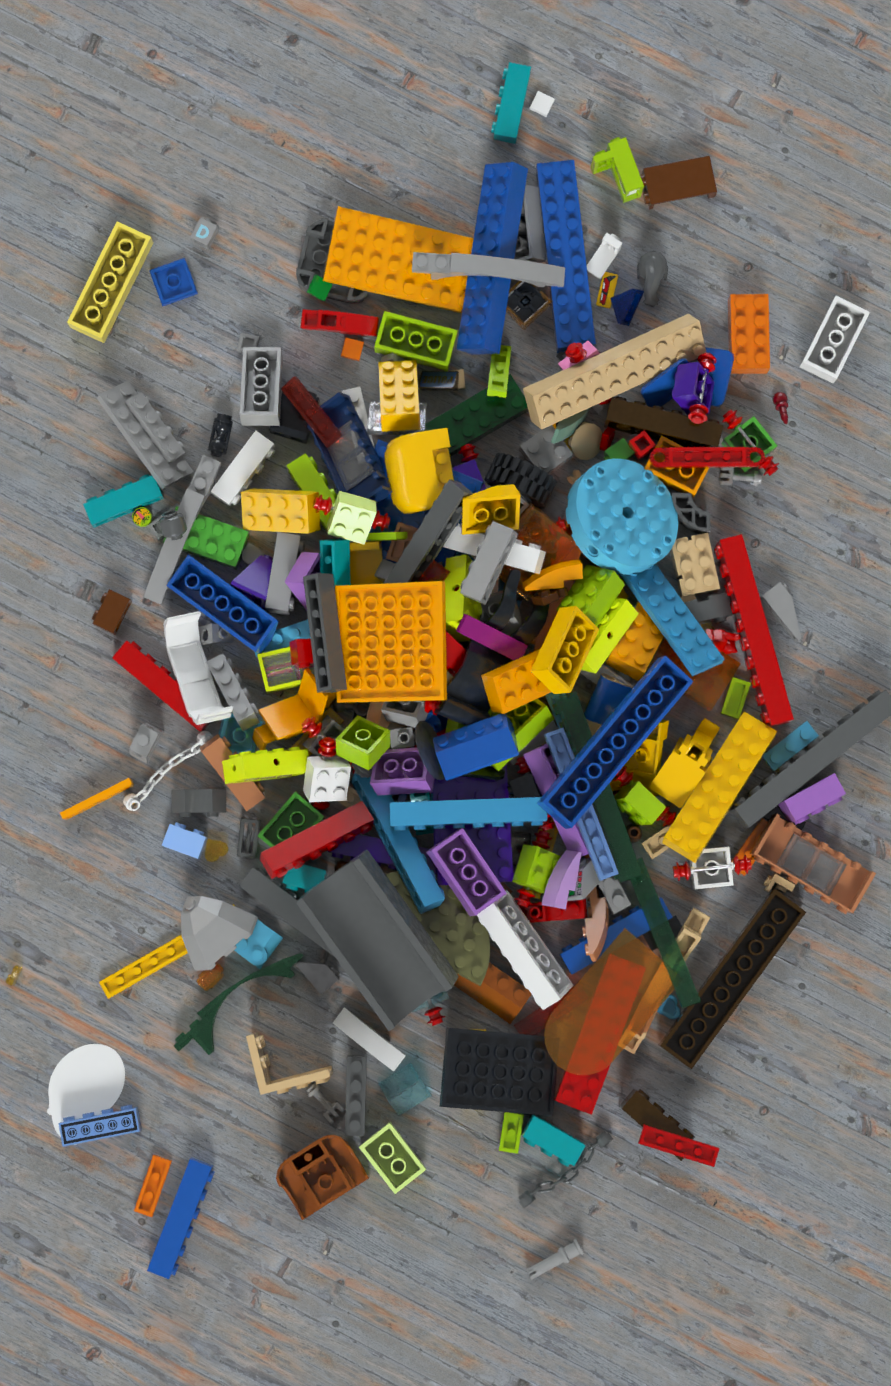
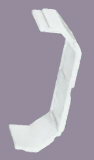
M200 611L169 617L163 624L167 653L188 715L193 718L192 720L196 725L230 718L233 710L232 706L225 708L222 706L210 669L206 663L207 660L199 636L198 620L201 615Z

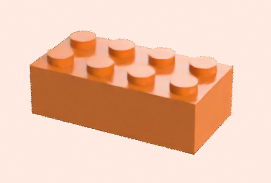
M730 294L728 298L729 351L734 355L731 374H767L770 370L768 294Z

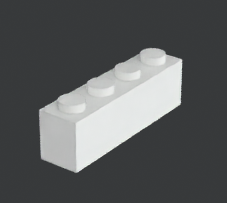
M255 430L212 488L211 494L230 508L233 504L236 505L241 499V492L244 489L248 490L253 483L251 479L254 475H259L263 470L265 460H270L274 455V443Z

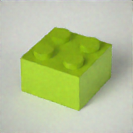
M358 715L336 738V755L367 770H370L390 747V730Z

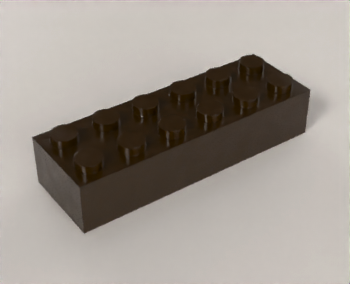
M619 396L611 398L604 424L605 428L611 427L617 431L629 434H640L645 430L651 439L659 441L660 437L664 436L683 447H718L723 425L719 424L720 422L717 420L709 419L701 424H695L688 416L682 415L680 411L671 410L669 412L665 411L663 407L655 405L648 407L643 402L634 401L632 403L628 402L626 398Z

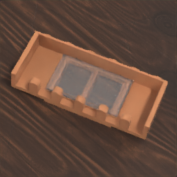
M773 814L750 853L754 856L753 860L762 865L764 863L771 866L770 870L778 875L781 873L788 876L786 879L795 885L800 883L804 886L803 890L812 895L815 892L820 895L819 899L829 905L833 903L841 913H854L876 873L868 871L860 863L848 859L843 853L835 851L828 847V844L813 838L810 833L795 827V824L780 818V815Z

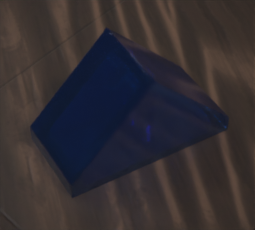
M632 288L610 298L618 324L630 325L643 296V290Z

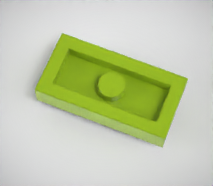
M504 1112L499 1151L518 1154L524 1114Z

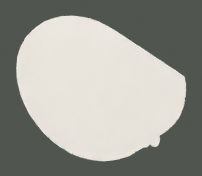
M102 1044L84 1045L69 1052L55 1067L49 1083L50 1108L47 1109V1113L52 1115L54 1128L60 1137L58 1123L64 1122L63 1118L75 1116V1119L83 1118L82 1114L94 1112V1115L102 1114L101 1110L110 1109L119 1098L124 1086L125 1068L122 1059L114 1049Z

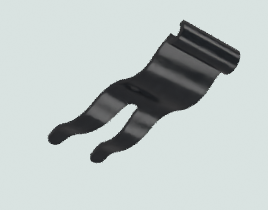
M518 569L509 571L501 601L491 617L484 622L500 632L508 624L515 608L516 592L521 577V572ZM550 603L544 606L534 605L526 622L511 634L510 637L528 646L543 629L547 620ZM470 639L464 660L458 672L447 684V700H443L441 707L436 708L434 713L464 726L490 718L488 711L491 707L481 675L514 660Z

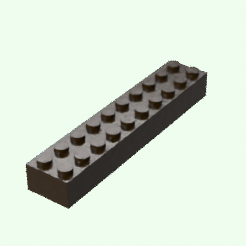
M772 889L658 1045L689 1069H692L806 914V911L776 889Z

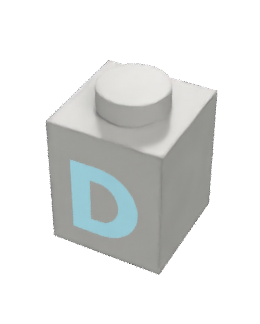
M200 218L190 237L192 243L209 251L219 232L216 222L209 218H206V220Z

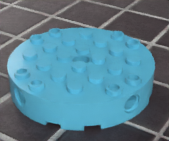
M626 459L601 461L582 474L574 482L568 493L566 519L573 532L571 535L573 540L590 561L601 568L614 570L616 574L631 575L632 573L643 572L649 569L670 552L677 538L678 515L673 506L672 496L664 483L650 470H645L644 466Z

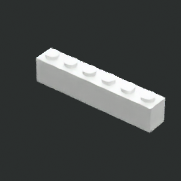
M458 523L443 547L477 556V548L480 543H483L486 537L485 533L462 535V524ZM516 539L505 565L540 574L546 552L540 550L541 546L530 543L528 547L522 545L523 541Z

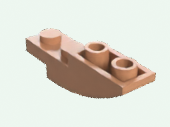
M597 886L586 896L587 901H590L591 907H588L589 918L585 919V926H582L584 938H587L588 944H585V952L587 956L590 955L592 962L597 961L603 949L609 925L608 903L605 897L599 898Z

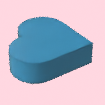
M671 994L666 995L659 1005L657 1012L669 1019H677L680 1016L677 998Z

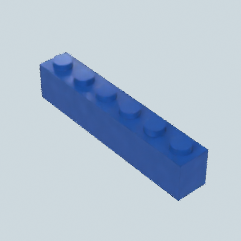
M654 896L645 901L647 905L640 908L638 905L629 910L630 914L623 918L620 915L613 919V924L608 926L605 944L597 960L673 918L662 897L657 899ZM584 936L578 939L580 943L575 946L572 944L565 946L561 949L563 953L559 954L571 975L593 963L590 955H586L585 944H588V941Z
M192 1157L190 1158L147 1271L170 1279L171 1275H176L179 1264L176 1262L178 1257H182L185 1252L186 1245H183L186 1237L190 1238L194 1228L191 1226L192 1220H197L201 1210L198 1208L200 1200L204 1201L208 1191L205 1189L207 1182L211 1183L215 1171H212L213 1165Z

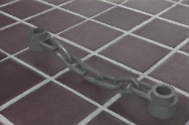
M605 1131L596 1137V1143L584 1148L580 1157L581 1162L576 1167L567 1170L561 1176V1179L555 1182H540L531 1193L526 1191L518 1198L521 1206L525 1208L536 1200L534 1194L537 1192H551L555 1189V1185L561 1182L570 1183L579 1174L578 1169L583 1164H588L591 1161L595 1151L594 1148L599 1145L602 1149L613 1140L612 1136ZM587 1149L588 1151L592 1150L588 1160L586 1161V1158L583 1159ZM571 1171L572 1173L576 1172L573 1177L566 1181L567 1177L565 1176ZM550 1184L549 1187L552 1188L540 1190L542 1188L540 1185Z

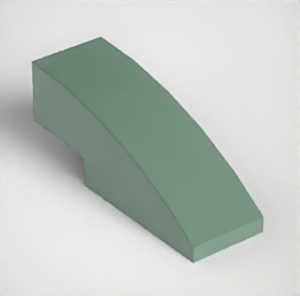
M590 408L559 421L551 443L555 444L571 436L585 421Z

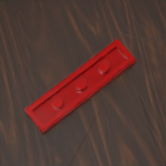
M643 1124L638 1144L712 1167L715 1166L720 1149L719 1147Z

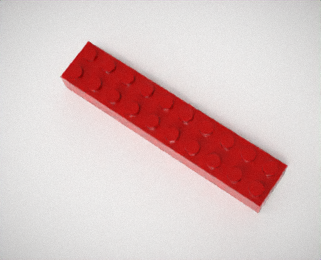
M740 534L721 539L716 544L714 554L716 560H720L721 567H719L721 578H725L726 582L724 590L727 596H730L731 610L736 617L734 626L736 632H740L742 640H739L741 650L746 653L747 658L744 661L747 670L750 669L751 671L750 683L752 688L756 689L755 701L757 706L761 707V722L770 727L789 723L794 718L743 536Z

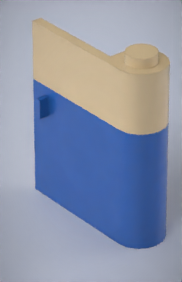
M602 673L579 723L586 743L633 687L620 683L618 679L608 674Z

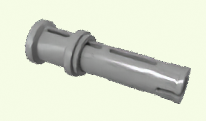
M574 1239L573 1243L564 1248L560 1247L557 1253L527 1268L526 1271L528 1275L530 1274V1279L534 1280V1278L563 1262L568 1264L572 1258L584 1255L583 1249L578 1240Z

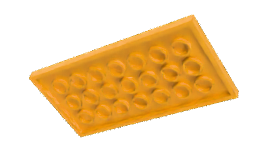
M338 206L323 281L462 313L468 276H453L433 280L431 279V274L412 273L413 252L450 255L451 253L471 254L474 238Z

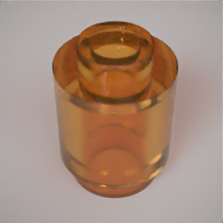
M217 962V965L212 970H203L198 975L196 982L205 991L213 989L225 976L223 974V967Z

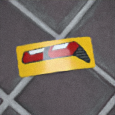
M604 273L596 302L597 306L611 308L618 279L617 274Z

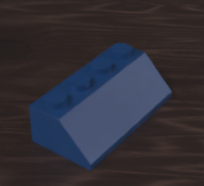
M506 713L498 714L433 738L435 753L446 781L519 755L514 727Z

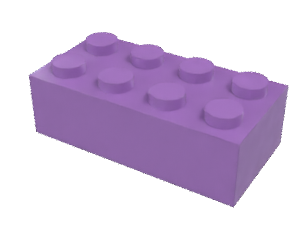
M463 828L456 830L427 851V854L469 916H476L506 894V891Z

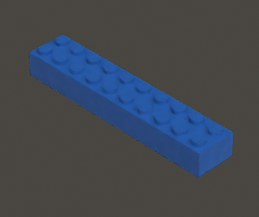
M574 160L537 163L536 177L547 256L546 264L565 267L564 287L549 286L557 353L566 352L570 344L581 343L583 345L587 341L595 347L596 342Z
M515 162L485 164L472 255L514 259L528 168ZM492 276L467 277L457 350L471 355L500 354L511 279Z
M667 656L659 657L540 798L537 804L565 829L572 828L694 681Z

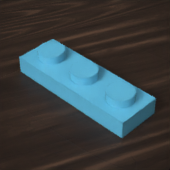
M806 721L766 752L762 758L771 770L775 771L819 735Z

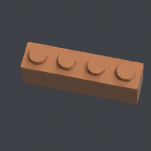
M217 734L200 746V750L225 782L222 761L229 759V755L238 753L236 751L233 753L230 750L231 744L225 736L221 738ZM251 781L226 784L246 811L265 798L263 794L265 789L259 781L256 783Z

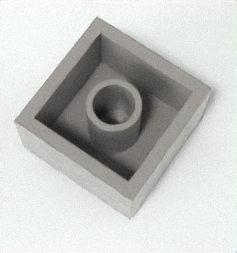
M552 425L541 430L520 445L519 448L527 462L546 471L547 474L553 473L573 457V453L563 440L555 444L551 443L555 432Z

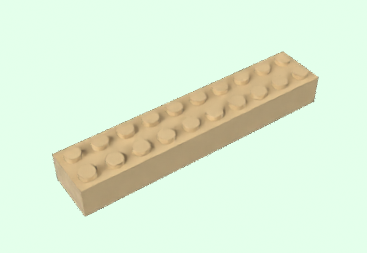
M686 314L523 388L531 422L542 430L655 378L680 359L685 358L688 362L697 359L699 355L706 353L700 321L690 314Z

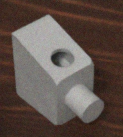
M149 723L142 724L129 748L130 755L148 764L164 731Z

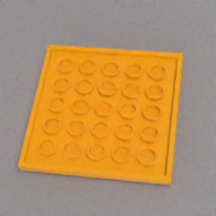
M445 581L335 586L347 690L337 692V703L447 700Z

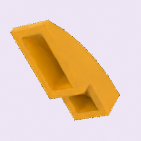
M577 559L544 568L540 571V574L535 573L525 580L523 587L525 591L564 588V580L583 579L582 563Z

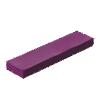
M465 613L456 629L462 635L512 660L523 657L528 647L524 643Z

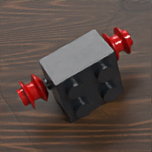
M525 757L517 758V763L514 764L520 767L517 773L525 774V776L508 782L509 798L540 797ZM548 813L547 821L543 822V825H540L538 828H542V831L554 828L553 824L555 822L551 821V816Z

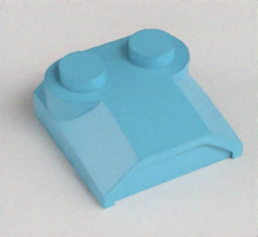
M232 714L230 718L222 719L218 734L221 738L224 736L231 744L229 748L233 753L235 751L238 754L246 751L255 753L256 744L252 736L254 729L262 726L263 721L242 731Z
M257 919L252 935L248 939L243 938L236 944L237 948L234 951L261 969L283 937Z

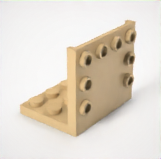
M256 1032L246 1036L260 1095L277 1091V1094L289 1092V1089L293 1086H296L297 1089L305 1088L313 1081L316 1084L328 1082L333 1074L332 1066H327L271 1081L268 1066L271 1065L269 1055L264 1054L263 1047L266 1046L264 1035L260 1036V1033Z

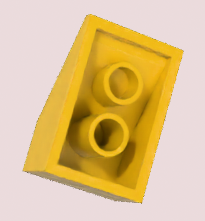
M515 485L494 486L463 497L461 534L485 533L487 527L493 521L513 530H519L520 493Z

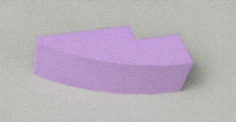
M566 850L548 880L542 905L566 909L569 890L575 891L582 852Z

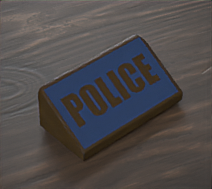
M422 371L418 388L420 390L458 391L459 372Z

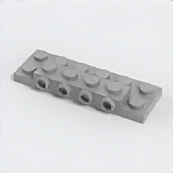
M129 381L98 395L97 399L162 490L190 476L194 472L183 458L185 454L183 443L174 438L172 428L164 424L162 414L153 409L151 399L148 396H144L142 392L137 394Z

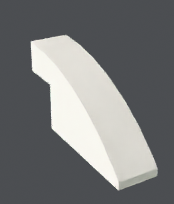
M345 1007L333 1022L346 1035L392 1071H395L406 1056L390 1044L391 1042Z

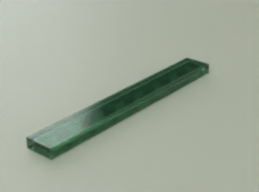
M643 858L625 863V870L682 1009L701 1002Z

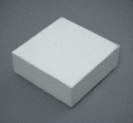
M538 91L530 106V110L547 117L555 99Z

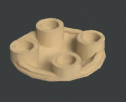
M583 422L568 440V445L571 447L575 457L580 460L594 458L600 451L602 431L593 423Z

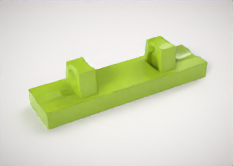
M501 345L500 354H491L487 396L506 398L511 346Z

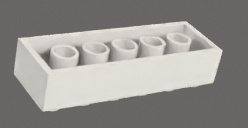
M506 890L504 896L477 914L479 922L485 926L491 939L499 946L502 955L508 959L513 971L522 979L523 985L531 992L535 1002L542 1010L561 1000L573 987L568 976L508 890Z

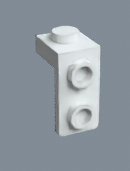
M606 233L600 247L587 264V271L598 279L602 278L621 250L622 242H620L621 239L618 236Z

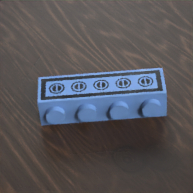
M131 1104L121 1106L120 1111L114 1112L113 1108L101 1110L102 1114L94 1115V1112L82 1114L83 1118L75 1119V1116L63 1118L64 1122L58 1123L62 1146L140 1132L142 1128L138 1107L133 1108Z

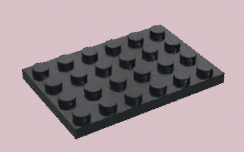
M446 1027L439 1107L553 1116L560 1038Z

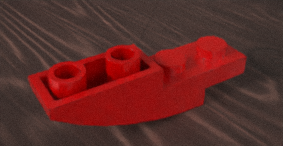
M302 309L300 328L377 337L379 318L338 311Z
M586 899L567 901L566 909L544 906L542 902L532 903L533 905H528V908L519 906L530 923L587 918Z

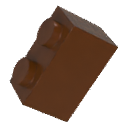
M109 589L108 593L105 592L101 598L100 603L102 605L100 609H96L92 616V620H94L92 624L116 635L132 601Z

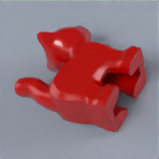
M705 629V633L719 652L722 651L725 654L738 652L735 642L741 639L740 634L729 633L723 629Z

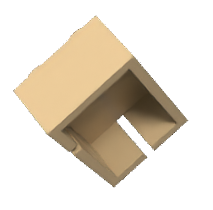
M708 533L691 536L689 540L687 537L676 539L670 554L676 579L682 576V579H679L677 582L680 597L718 592L720 585Z

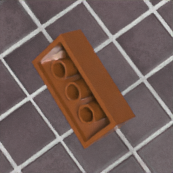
M491 963L488 965L481 986L458 975L459 977L454 984L455 987L509 1024L512 1023L531 996V992Z

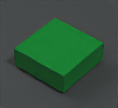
M314 275L307 293L321 301H325L332 283L325 282L320 276Z

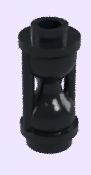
M218 413L217 418H214L208 451L211 452L212 456L222 457V455H226L233 421H231L232 416Z

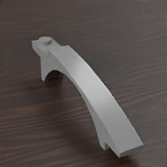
M413 252L412 273L431 274V279L433 280L453 276H492L519 280L538 287H564L565 267L483 255Z
M205 455L202 456L190 486L186 489L177 513H182L184 516L187 531L182 534L183 537L181 539H165L144 598L162 605L167 591L170 589L166 585L175 574L180 555L202 506L211 494L212 488L215 486L214 479L221 466V462Z

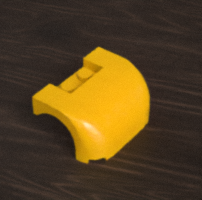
M447 428L406 434L391 440L385 452V464L388 482L392 489L391 498L393 504L403 514L430 510L448 480L454 481L448 449L451 446Z

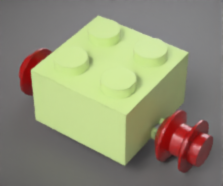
M339 491L334 504L331 497L325 500L322 494L314 500L313 508L316 509V513L319 510L323 511L324 515L331 512L327 522V535L365 545L371 526L373 529L379 526L381 531H383L384 528H388L390 523L388 513H385L384 516L380 515V511H376V501Z

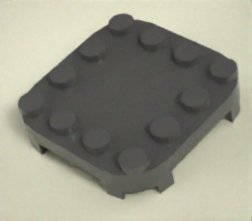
M321 218V220L308 226L301 256L296 268V278L299 287L305 292L308 291L314 275H318L321 278L324 277L334 222L329 221L328 218ZM332 283L327 298L345 303H361L368 296L369 292Z

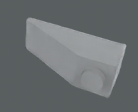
M779 582L762 595L760 599L796 643L801 639L793 599L790 595L791 590L786 584L782 585Z

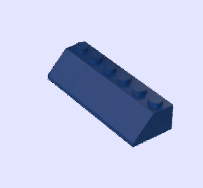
M187 555L166 586L254 652L263 653L273 639L279 621L192 556Z

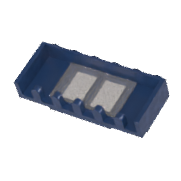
M338 392L305 416L307 428L313 434L314 443L321 452V459L329 470L328 475L336 486L337 494L339 491L374 500L377 504L392 493L391 486L382 469L383 466L349 395Z

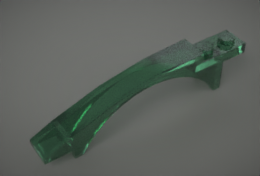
M298 953L253 972L224 990L197 1012L202 1019L200 1021L196 1019L189 1026L191 1030L186 1034L182 1032L175 1039L177 1043L174 1047L181 1051L194 1039L208 1055L212 1054L215 1051L213 1043L215 1019L222 1003L229 994L243 983L262 976H282L291 979L296 975L291 968L305 955Z

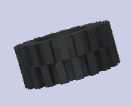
M497 453L484 478V481L491 487L514 484L519 493L528 501L529 506L531 505L539 509L546 507L557 483V480L552 475L547 474L546 471L518 457L515 458L505 453Z

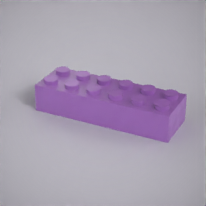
M547 742L523 754L542 796L559 777ZM592 803V805H593V807H594V810H595V812H596L597 818H598V820H599L600 826H601L602 831H603V833H604L605 839H606V841H607V843H608V842H610V839H609L608 834H607V832H606V830H605V828H604V826H603V824H602V821H601V819H600V817H599V815H598V813H597V811H596V808H595L594 804ZM553 818L567 850L582 852L581 857L589 854L578 824L576 823L570 829H565Z

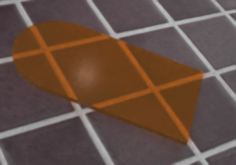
M624 928L548 1018L544 1039L550 1057L558 1067L572 1074L590 1075L602 1071L614 1061L683 978L670 965H667L646 947L640 939H637Z

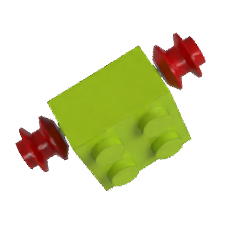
M627 766L621 768L613 778L614 781L619 780V786L622 787L612 799L616 809L622 813L625 812L629 816V821L636 826L652 825L655 820H662L663 827L666 825L671 826L676 819V812H669L670 806L662 804L639 781L633 782L634 773H628L626 771Z
M539 830V833H534L537 837L536 841H532L534 846L523 845L512 880V882L524 886V889L517 890L520 894L519 898H514L515 901H518L517 905L528 908V905H533L530 902V899L535 897L532 890L544 894L551 873L561 857L546 850L550 848L547 844L548 841L553 840V838L549 837L550 833Z

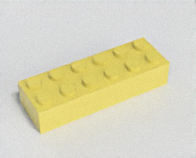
M118 221L116 222L67 321L70 328L105 343L153 245L150 236Z

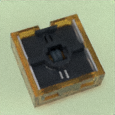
M518 281L509 290L506 312L525 330L552 305V301L542 290L539 292L536 289V285Z

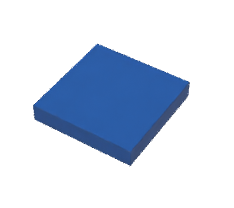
M185 258L149 270L162 307L198 294Z

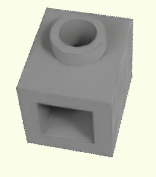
M412 727L388 729L390 730V749L414 746L416 736L415 730H412Z

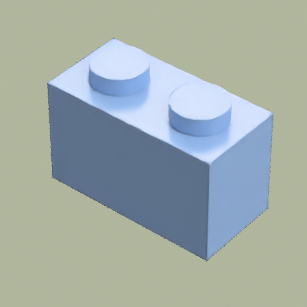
M175 822V825L169 824L162 846L200 859L207 841V837L203 836L205 832L193 829V832L185 830L186 825Z

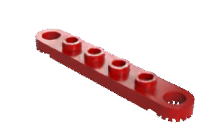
M659 447L651 452L649 460L657 468L759 467L765 460V453L761 448ZM757 452L760 455V461L753 462L750 460V454ZM662 453L665 460L661 463L654 460V455Z

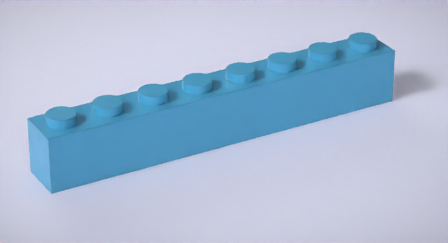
M355 773L351 782L360 800L364 802L374 818L373 825L419 913L422 914L441 906L445 899L444 891L438 886L435 874L429 869L427 859L423 853L421 854L418 842L415 837H412L409 827H406V830L394 831V827H390L389 803L394 802L392 795H377L370 784L371 777L360 778V775Z
M541 797L389 803L390 827H394V831L406 830V827L413 826L414 830H425L426 826H433V829H445V825H453L454 829L465 828L467 824H473V828H483L484 824H492V827H504V823H512V826H523V822H531V826H539L547 821V812L537 804Z

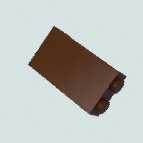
M710 156L643 168L642 175H640L646 192L643 193L644 203L648 204L649 210L653 209L655 204L703 195L713 198L717 194Z

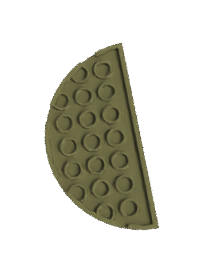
M398 872L386 874L455 972L481 986L489 965L490 940L488 931L479 922L478 916H469L449 885H439L445 894V899L441 906L420 914Z

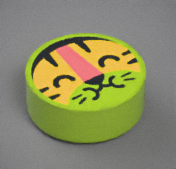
M140 507L133 512L132 519L137 526L146 527L151 523L152 515L147 508Z

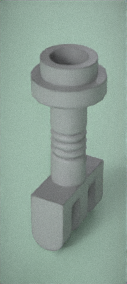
M721 467L720 469L721 471H728V474L720 473V478L727 479V481H719L720 486L732 487L733 480L754 482V486L762 483V473H759V471H755L754 474L734 473V467Z
M314 1082L306 1089L307 1095L309 1097L314 1096L326 1109L323 1116L332 1124L335 1121L330 1115L333 1114L338 1119L340 1115L335 1110L338 1108L341 1113H344L346 1110L338 1101L331 1104L319 1091L321 1086L319 1084L316 1085Z

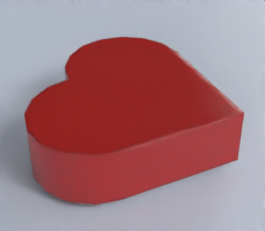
M607 427L602 433L600 450L605 451L611 446L615 436L614 428Z

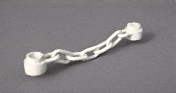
M209 731L200 732L197 736V743L161 766L151 776L143 790L137 794L131 793L126 795L123 800L126 808L131 811L137 810L140 807V802L148 796L164 774L185 759L201 751L200 748L197 750L195 747L199 744L202 746L213 738ZM180 756L181 759L174 763L173 760ZM159 773L160 776L155 781L153 778ZM143 794L144 796L139 799L138 796Z

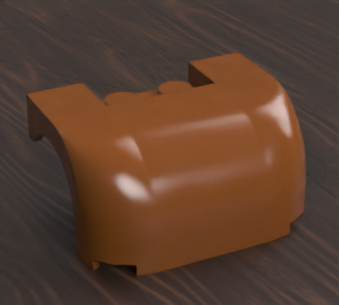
M326 1135L292 1155L280 1164L276 1175L279 1187L285 1190L302 1220L370 1178L349 1143L338 1135Z

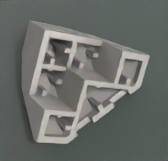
M204 896L187 897L181 912V935L194 969L196 971L212 970L217 965V960L222 956L227 957L237 948L236 944L243 938L248 939L252 935L258 917L221 900Z

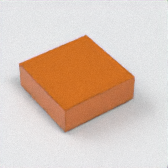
M345 338L341 357L360 361L364 342Z

